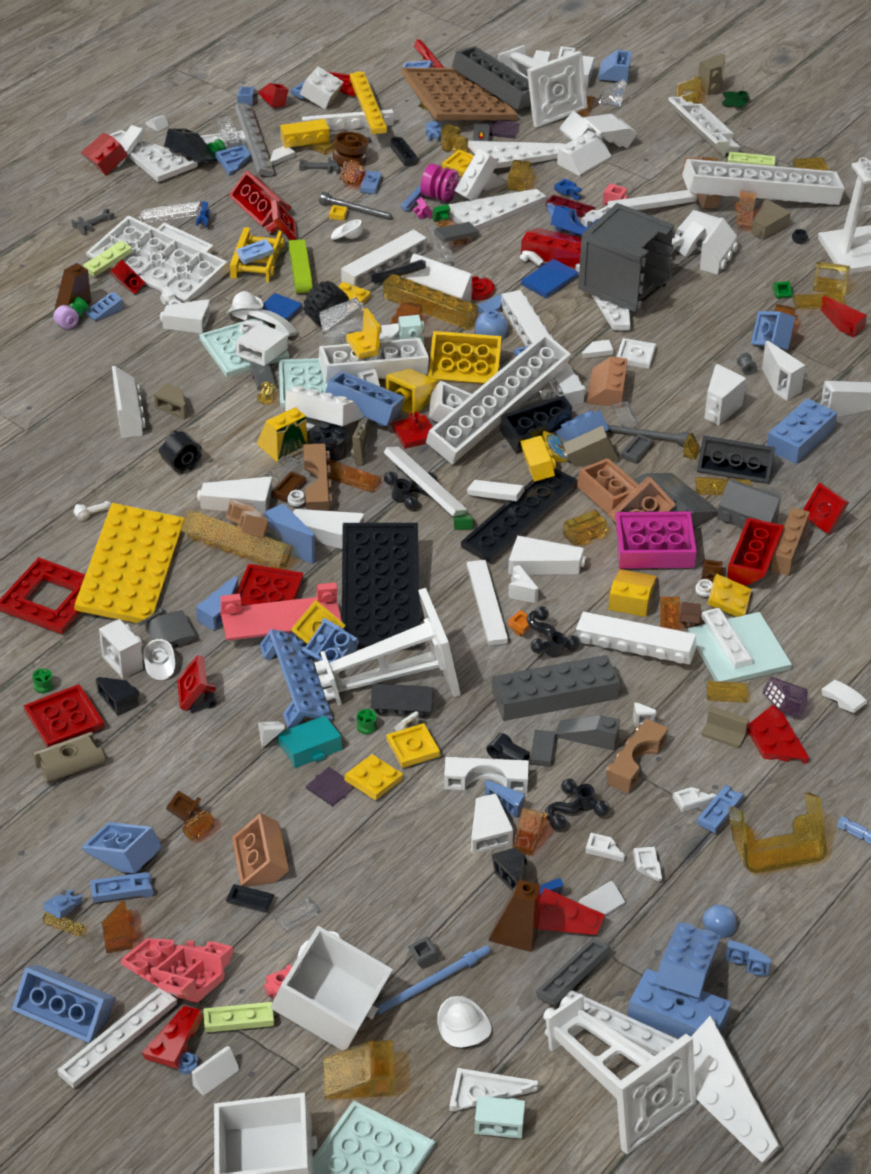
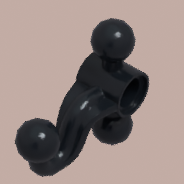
M388 471L384 475L385 483L393 486L392 499L399 503L404 502L405 507L409 510H414L418 506V499L410 496L409 493L416 491L430 496L414 480L398 479L394 471ZM428 472V474L432 478L438 481V477L435 473Z
M539 606L527 614L526 620L528 625L533 630L543 633L547 639L544 642L542 639L536 638L531 642V650L534 653L540 654L545 651L551 657H558L564 647H567L569 650H576L580 646V639L577 636L570 635L566 638L563 633L557 632L552 625L534 620L536 618L539 621H545L549 617V610L546 607Z
M565 779L561 784L563 793L567 795L573 794L576 796V799L571 803H551L545 809V817L550 822L552 829L560 831L565 828L566 819L563 815H554V811L575 814L580 810L589 811L593 808L596 815L605 816L608 814L610 807L606 801H597L595 799V789L592 785L584 783L577 787L575 780Z

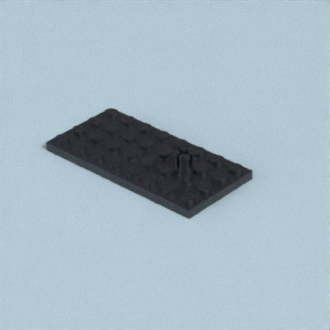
M342 523V622L345 624L343 630L359 640L357 649H364L419 626L418 523ZM420 644L405 649H420Z

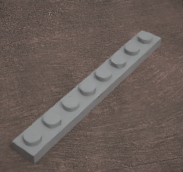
M236 103L235 110L257 173L272 177L274 170L252 108L246 103Z

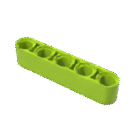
M305 239L289 240V254L295 293H309L312 288V279Z

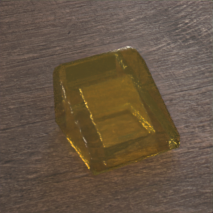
M690 433L684 442L683 457L696 460L701 448L694 434Z

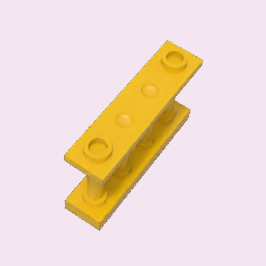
M244 227L230 263V278L237 279L239 273L246 271L265 273L266 282H269L271 276H274L275 264L281 247H284L285 238H282V231H278L276 238L256 237L250 234V228ZM267 239L270 245H273L274 254L270 255V257L253 261L255 263L267 264L266 267L243 265V262L237 255V249Z

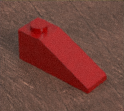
M825 295L822 296L820 310L839 331L854 338L865 328L866 314Z

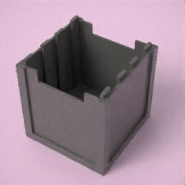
M616 203L582 233L578 289L633 312L641 309L644 302L638 300V298L654 283L662 286L671 280L669 269L673 261L671 254L674 251L672 239L675 238V225Z

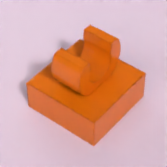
M521 610L508 620V626L514 629V634L519 637L531 628L526 620L527 614Z

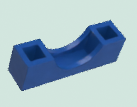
M565 206L554 207L550 225L556 226L557 230H569V233L572 235H582L590 227L580 223L575 209Z

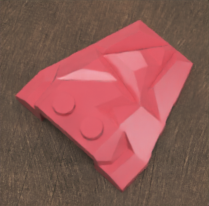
M147 938L121 959V965L163 991L173 994L178 998L198 1003L223 981L225 976L224 968L229 965L234 950L233 946L217 942H207L206 946H195L194 941L187 940L186 946L174 945V940Z

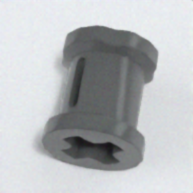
M745 352L737 357V364L742 367V372L745 375H751L756 371L757 365L752 361L750 354Z

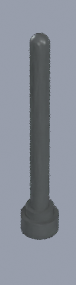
M322 192L319 198V203L322 205L335 204L386 219L392 218L391 213L333 198L327 192Z
M608 425L609 430H607V432L636 436L640 434L650 438L672 440L680 443L682 446H687L689 441V432L685 431L674 434Z

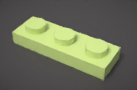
M729 152L728 162L774 166L775 156Z
M121 240L85 263L83 267L88 269L90 275L96 277L133 253L132 247Z
M272 1002L203 1008L205 1033L274 1026L273 1009L270 1008Z

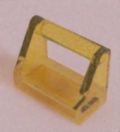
M693 77L678 83L676 97H682L687 102L699 104L701 77ZM682 90L693 91L682 96Z
M817 261L812 291L845 296L850 266ZM819 268L846 272L845 280L818 277Z

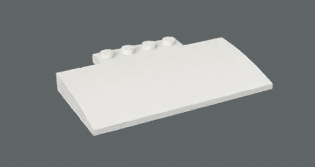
M127 216L86 252V256L93 259L122 240L132 247L133 253L122 260L146 282L145 284L160 292L162 287L168 286L175 293V298L183 303L198 297L229 272L228 262L211 254L214 251V245L167 223H163L156 229L130 216Z

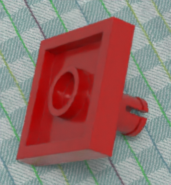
M275 199L271 202L273 222L265 226L267 232L271 235L281 229L290 240H296L297 234L294 218Z
M411 412L408 419L392 422V429L404 449L427 444L429 430L433 428L426 415H421L419 412H414V417Z
M818 483L803 510L810 512L809 521L827 534H831L849 502L823 483Z
M197 655L177 679L179 707L182 710L187 711L201 693H215L216 685L207 682L205 659L203 656Z

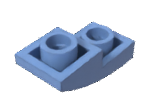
M729 940L726 961L747 965L746 972L768 977L771 963L770 958L750 946Z

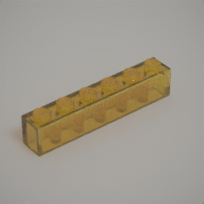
M391 274L383 282V298L467 330H470L475 325L478 318V305L394 274Z
M188 509L181 530L187 533V537L195 540L198 537L203 538V543L212 546L214 543L220 545V549L229 552L230 549L236 550L235 554L242 557L247 555L253 556L252 560L263 563V560L269 562L268 566L273 568L287 567L294 546L264 535L262 538L241 533L236 525Z

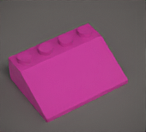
M690 511L616 512L619 569L694 568L696 546Z

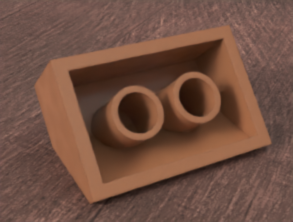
M609 357L592 368L587 404L622 407L628 358Z
M608 458L579 469L577 487L607 514L638 486L632 478Z
M647 476L607 515L616 524V512H669L676 504L651 477Z
M260 813L232 836L241 886L250 887L275 883L289 871L278 821Z

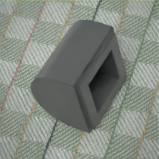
M428 936L408 946L409 951L420 968L430 967L438 960V952Z

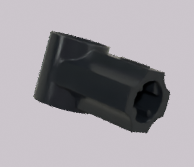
M499 733L486 747L487 753L493 759L503 758L505 760L528 761L530 757L529 751L514 744L505 733Z

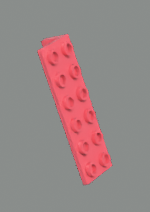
M336 582L317 584L316 597L241 606L240 594L220 596V614L226 640L263 637L267 635L270 629L292 633L290 629L315 600L342 622L337 604L338 588Z

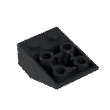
M168 128L164 146L170 148L169 151L182 153L181 156L186 158L192 157L198 163L218 161L214 152L198 133L186 128Z

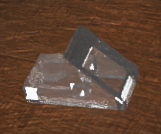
M624 79L603 92L598 103L620 107L623 102V98L620 95L624 93L626 86Z

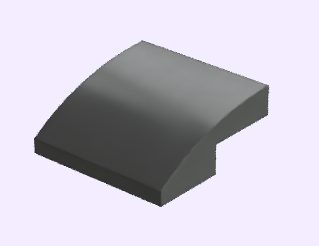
M183 610L163 614L144 624L152 640L163 639L168 641L171 646L178 644L179 647H182L197 638Z

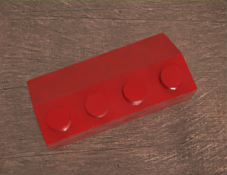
M247 170L228 195L262 227L273 222L271 202L275 199L279 201L287 212L292 208L265 182Z
M747 518L728 564L727 578L747 586L765 577L784 530V525Z

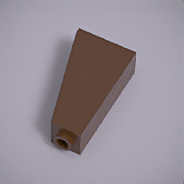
M519 879L495 921L489 941L529 952L532 951L538 934L541 885Z

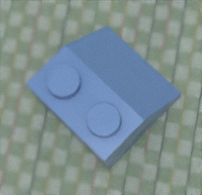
M758 311L751 344L765 347V342L768 340L780 349L788 350L795 316L779 311Z

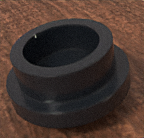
M796 229L792 234V239L796 243L806 242L808 240L807 232L803 229Z

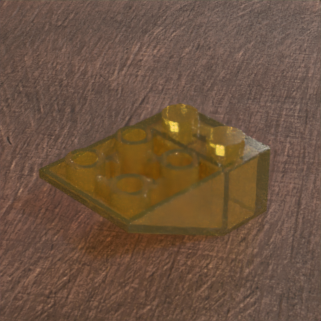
M393 1040L368 1041L323 1057L324 1099L395 1096Z

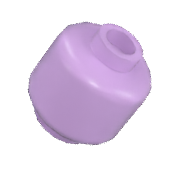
M61 305L55 310L54 321L60 327L68 330L77 325L79 315L73 308Z

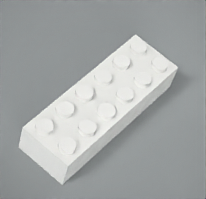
M421 338L380 341L381 347L379 348L378 356L362 359L357 357L349 344L319 346L318 364L325 382L328 383L340 371L358 377L357 373L375 369L378 379H386V375L409 368L427 375L429 357Z

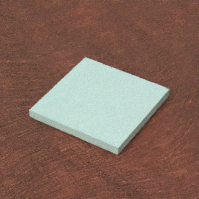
M259 318L250 319L263 321V325L268 326L265 320ZM243 322L199 334L200 341L226 377L251 370L249 363L253 361L236 355V340L245 334L240 331V325ZM285 350L268 364L290 359L288 351Z
M319 358L279 360L281 408H285L286 390L292 389L293 386H303L307 390L316 389L319 393H325L328 383L325 382L318 364Z
M760 612L727 619L753 659L752 665L737 669L733 668L706 624L688 628V633L696 634V649L718 686L791 669V662Z
M353 1101L314 1155L313 1173L417 1174L435 1147V1141Z

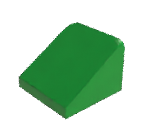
M790 281L773 283L772 290L776 299L793 297Z
M472 515L453 516L454 530H472Z

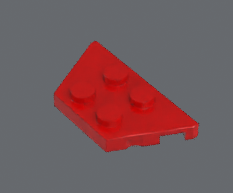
M777 703L771 705L749 723L748 734L763 759H778L789 762L791 758L802 760L804 764L809 762L808 754L781 709L777 707Z

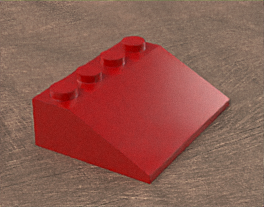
M536 227L527 231L522 238L521 254L525 250L532 251L543 259V262L555 259L570 268L576 269V264H580L582 238Z

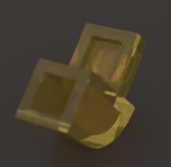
M447 124L441 130V148L447 153L451 150L468 152V138L460 136L461 128Z

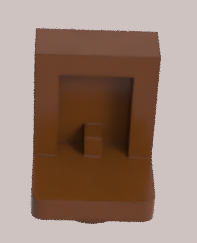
M704 559L701 580L713 581L716 574L721 575L723 561Z
M682 602L680 622H684L683 626L695 627V623H700L701 604Z
M178 790L167 805L166 810L187 823L191 817L195 818L201 810L199 806L201 798L197 797L194 801Z

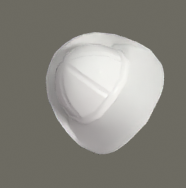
M239 292L234 297L232 307L226 315L242 309H262L263 302L250 292Z
M449 997L443 1002L438 1011L437 1024L440 1034L451 1046L462 1048L476 1045L485 1040L491 1033V1025L486 1014L477 1004L466 997Z

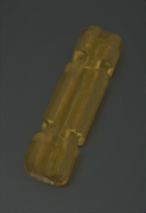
M48 912L43 915V923L49 926L53 924V927L68 933L71 931V934L81 936L84 931L82 923L76 921L73 923L74 920L66 917L59 919Z

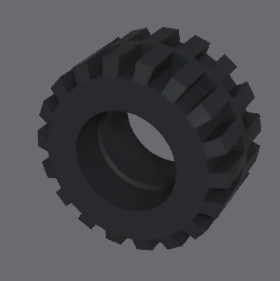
M323 281L319 285L316 284L313 289H310L309 294L306 295V300H304L303 309L305 314L317 325L329 328L331 325L334 326L337 322L339 323L342 317L346 315L345 313L348 311L350 304L348 301L349 297L335 283Z

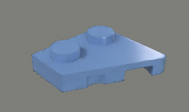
M244 144L216 152V158L228 176L236 172L251 157Z

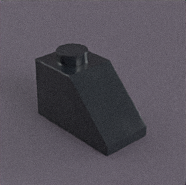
M105 677L96 678L98 694L117 716L139 706V692L127 680Z

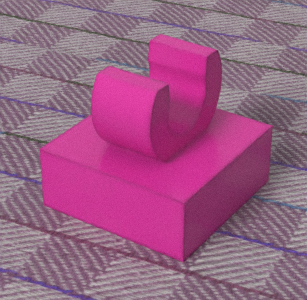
M420 197L417 200L419 206L415 207L413 211L419 219L424 218L425 215L429 219L432 218L431 209Z

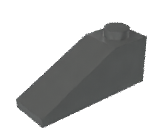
M598 715L560 720L555 737L614 751L619 737L620 719Z

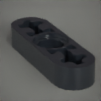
M402 137L391 138V149L405 166H415L417 155Z

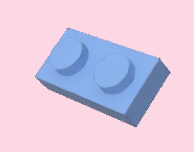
M267 239L237 249V255L243 264L274 254V249Z

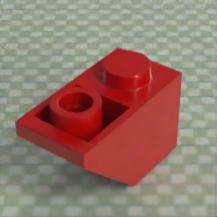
M268 83L259 90L258 94L271 107L278 108V106L285 107L289 90L283 84Z
M122 259L108 272L120 285L134 295L146 283Z

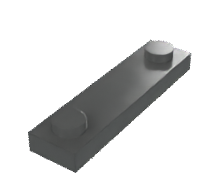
M592 938L536 991L537 998L555 1006L611 953L610 945Z

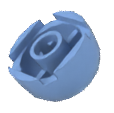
M485 311L476 319L475 333L479 335L502 336L503 340L508 335L507 319L498 311Z

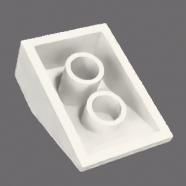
M440 381L430 396L429 418L440 422L472 394Z

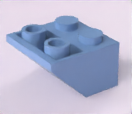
M616 50L601 61L598 80L617 81L620 83L628 82L631 51Z
M590 410L574 417L571 421L569 420L561 424V428L556 433L565 441H569L602 425L606 431L609 430V427L600 410L596 412Z

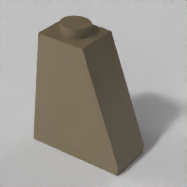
M766 199L753 220L752 234L762 240L769 238L789 226L791 212Z
M603 425L563 443L566 449L563 451L567 461L570 460L573 466L592 465L607 458L612 462L619 461L615 447Z

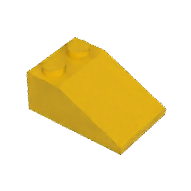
M620 569L613 580L610 590L608 610L646 617L657 576Z

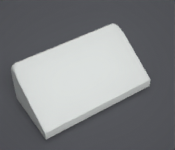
M610 881L580 899L578 903L601 912L606 916L623 906L625 901L615 884Z
M226 1046L192 1071L193 1086L202 1095H206L239 1071L238 1064L229 1046Z

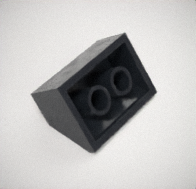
M374 683L372 684L371 708H375L377 713H387V709L395 710L396 714H407L409 710L417 711L418 715H428V712H432L434 687Z

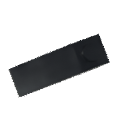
M514 847L491 854L495 875L511 891H513L519 879L526 881L525 866H527V859L524 853H521Z

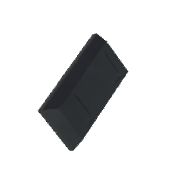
M233 884L226 902L266 913L274 898V894Z

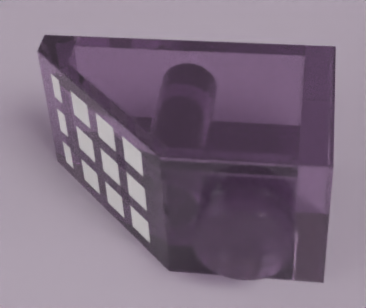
M770 676L763 689V694L780 712L800 719L807 705L808 689Z

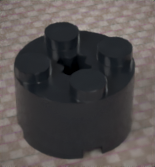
M322 421L312 429L310 444H325V450L329 451V459H336V462L340 461L346 455V429L339 425Z
M172 431L158 450L161 458L175 472L180 474L184 473L183 471L186 469H194L202 458L200 453L202 450L201 445L184 431Z

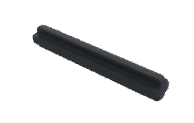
M421 259L372 274L371 281L379 283L425 269L426 261Z

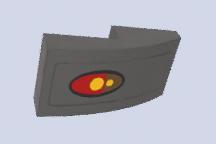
M473 124V141H489V124Z

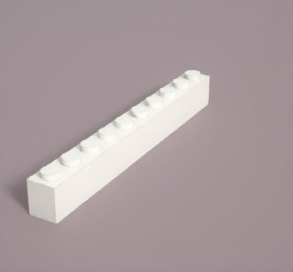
M521 290L501 294V308L525 346L531 345L544 333L552 338ZM568 364L567 367L549 381V384L558 397L564 395L572 406L584 403L586 389L580 383L578 375H575L572 366Z

